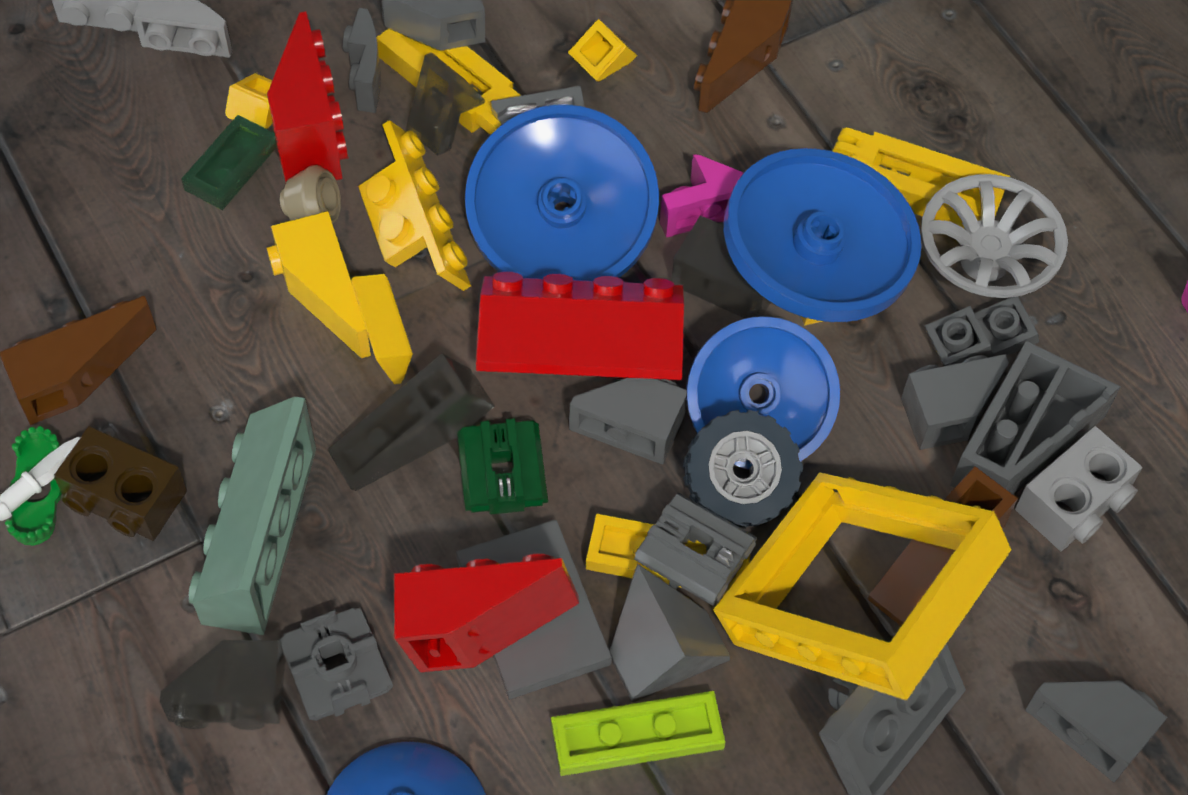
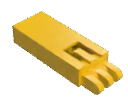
M389 28L376 37L379 58L471 133L481 127L491 135L501 126L492 113L491 101L521 96L513 89V82L468 46L440 51ZM473 84L475 87H477V88H478L480 91H482L484 94H482V95L479 97V96H478V91H477L476 88L473 87V88H471L469 91L466 90L465 88H467L469 85Z
M843 128L838 136V142L835 143L832 150L833 152L859 160L878 171L901 192L913 213L922 217L927 204L934 194L946 184L959 178L980 174L1010 177L1009 175L878 132H874L872 136L851 128ZM880 165L891 168V170L880 167ZM897 171L909 174L910 176L898 173ZM979 187L958 193L974 212L977 221L981 220V194ZM993 187L996 216L1005 189ZM943 203L936 213L934 221H950L964 228L957 212L950 205Z

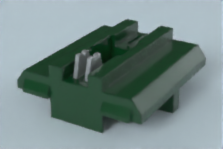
M514 418L506 419V423L490 425L489 421L480 422L481 426L462 427L457 431L465 511H471V513L489 511L491 515L524 511V507L543 506V503H548L540 430L537 422L533 420L515 422ZM512 462L513 464L512 473L495 474V471H492V464Z

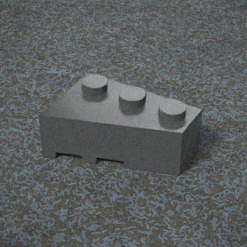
M1026 341L963 452L950 486L955 488L974 467H977L1014 495L1106 417L1121 386Z

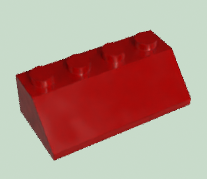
M499 272L494 274L493 277L484 276L480 294L476 371L682 380L683 285H674L672 281L662 278L648 279L644 283H624L622 279L613 276H601L593 281L573 280L572 277L564 274H550L544 276L543 279L523 278L521 274L515 272Z

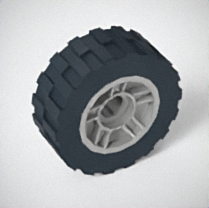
M739 410L728 412L721 417L719 415L705 425L688 446L689 450L684 457L683 467H685L683 479L685 487L688 486L691 495L689 497L692 501L740 528L763 524L780 515V512L788 508L793 501L794 493L799 490L801 484L799 476L803 472V464L798 456V453H800L797 443L794 444L789 436L791 433L785 426L782 428L776 423L777 420L769 415L765 417L759 415L758 411L748 410L746 413H739ZM749 460L752 463V466L749 468V478H738L733 472L734 463Z

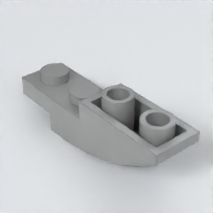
M52 0L59 22L70 23L76 26L87 25L112 28L118 31L138 32L142 47L197 53L203 56L230 57L232 53L226 20L198 0Z

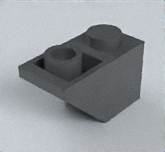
M381 0L382 17L385 27L437 50L443 51L485 42V9L481 0Z
M1006 354L989 358L983 355L974 356L962 363L944 367L927 365L913 373H909L901 400L919 450L963 442L969 439L999 389L1009 364Z

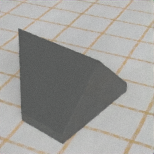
M637 564L609 651L612 663L632 702L730 660V654L707 611Z

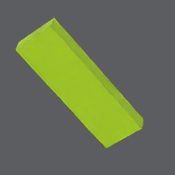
M714 691L551 717L560 776L723 750L725 747V738Z

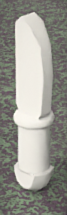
M76 437L63 443L29 472H23L21 478L0 495V521L10 518L14 510L35 493H40L42 491L41 487L54 479V474L81 437Z

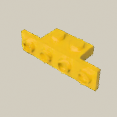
M389 120L382 126L395 162L358 186L384 261L396 268L427 247L437 275L464 291L471 287L464 268L468 265V261L464 252L454 242L450 229L453 228V221L437 197L436 192L439 191V184L423 160L422 156L426 153L424 145L413 131L409 130L406 132Z

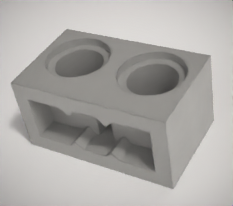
M1094 426L1026 485L1015 510L1062 552L1075 539L1083 544L1092 537L1104 521L1100 517L1111 508L1118 513L1133 499L1138 492L1133 484L1143 467L1100 429ZM1092 473L1103 476L1107 481L1097 479ZM1056 503L1066 504L1074 512L1065 511L1061 509Z

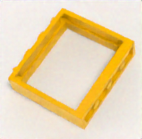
M819 472L713 610L735 646L907 700L1008 556L1011 548L994 511L981 509L980 506L972 507L945 501L937 496L927 497L900 491L892 486L883 487L860 482L851 477L847 479ZM841 522L956 550L890 643L777 609Z

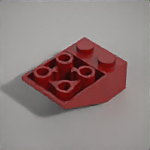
M306 11L300 12L267 92L285 183L288 179L312 165L323 167L334 176L335 180H341L343 177L340 160L348 159L343 131H338L344 129L339 102L335 101L334 95L327 96V94L335 93L329 64L326 65L325 60H318V58L326 57L320 29L311 30Z
M531 554L523 557L521 562L502 564L491 559H477L468 562L466 567L444 569V567L435 564L418 565L413 567L411 572L394 574V639L419 672L474 668L578 605L579 595L563 559H555L547 554Z

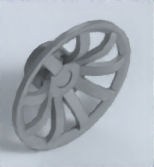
M980 174L959 178L946 184L931 198L921 220L920 235L923 249L932 265L954 285L978 295L1009 298L1034 292L1051 281L1059 272L1066 257L1068 246L1067 230L1059 211L1040 191L1011 177ZM979 187L981 194V220L977 221L974 212L958 193ZM993 187L1006 189L1018 194L1000 221L995 220V195ZM1029 201L1035 204L1046 216V218L1036 219L1016 230L1012 229L1017 217ZM943 203L950 205L957 212L964 228L950 221H934L936 213ZM1046 231H1053L1054 252L1041 245L1022 244L1028 238ZM933 234H946L956 239L961 246L955 247L940 256L935 246ZM1036 258L1045 262L1048 266L1041 274L1030 280L1025 268L1017 260ZM961 260L964 271L976 281L974 282L961 276L950 266ZM1007 271L1012 274L1017 284L1005 287L988 286V282L1002 278Z

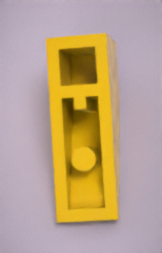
M329 212L272 225L271 229L275 245L266 247L274 276L283 274L289 293L360 358L371 356L366 327Z

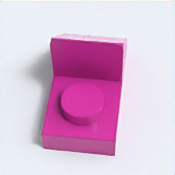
M693 155L690 178L692 187H679L670 193L662 195L660 225L666 238L723 222L731 193L744 172L704 156Z

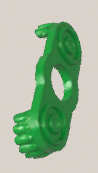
M41 426L37 427V429L30 427L28 431L23 430L21 436L15 438L16 443L12 444V449L17 456L16 472L10 486L21 478L23 472H29L48 454L60 446L56 435L52 434L49 429L44 430ZM55 478L49 482L51 489L46 498L38 502L25 501L12 512L11 520L5 521L9 534L18 542L34 546L45 542L53 534L57 503L62 496Z

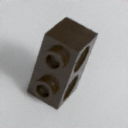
M88 426L54 474V478L63 495L62 501L71 510L83 516H89L92 512L107 519L108 524L113 529L125 536L134 537L137 533L152 541L156 539L187 492L178 466ZM105 474L97 481L87 482L93 475ZM151 494L142 502H131L138 495Z

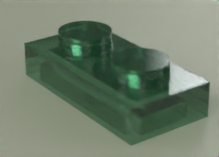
M237 115L181 178L184 190L224 210L277 148L275 133Z

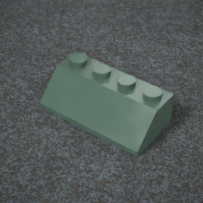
M292 397L250 414L245 432H238L235 437L232 449V461L235 463L231 478L225 477L220 485L218 507L221 511L217 524H210L207 528L203 547L204 555L207 557L202 572L196 571L194 573L189 588V602L194 605L201 625L264 635L316 452L305 398Z

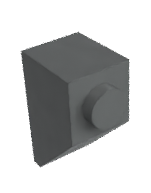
M626 378L573 397L570 403L569 430L663 465L685 418L687 390L680 388L676 383L668 379Z
M1123 681L1043 683L1025 710L1114 783L1168 718L1158 710L1152 698L1140 690L1131 689Z

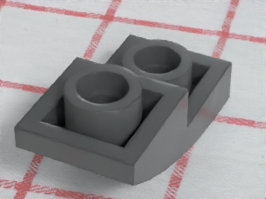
M359 8L353 26H346L343 37V51L349 53L351 64L349 88L356 92L358 110L376 113L381 88L376 31L368 9Z
M1018 296L1008 298L976 313L969 306L925 325L926 332L943 366L959 364L968 358L979 355L986 356L987 358L1005 354L1009 355L1020 351L1026 341L1034 345L1039 343V334Z

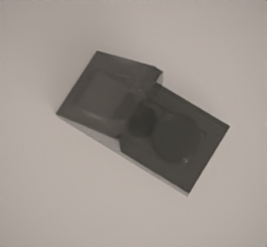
M432 52L424 56L406 130L413 131L425 146L437 156L451 150L461 113L484 104L485 99Z

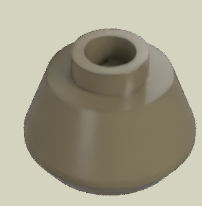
M319 165L309 166L288 179L285 187L281 190V209L291 221L328 211L332 224H334L339 217L341 209L340 191L334 176Z

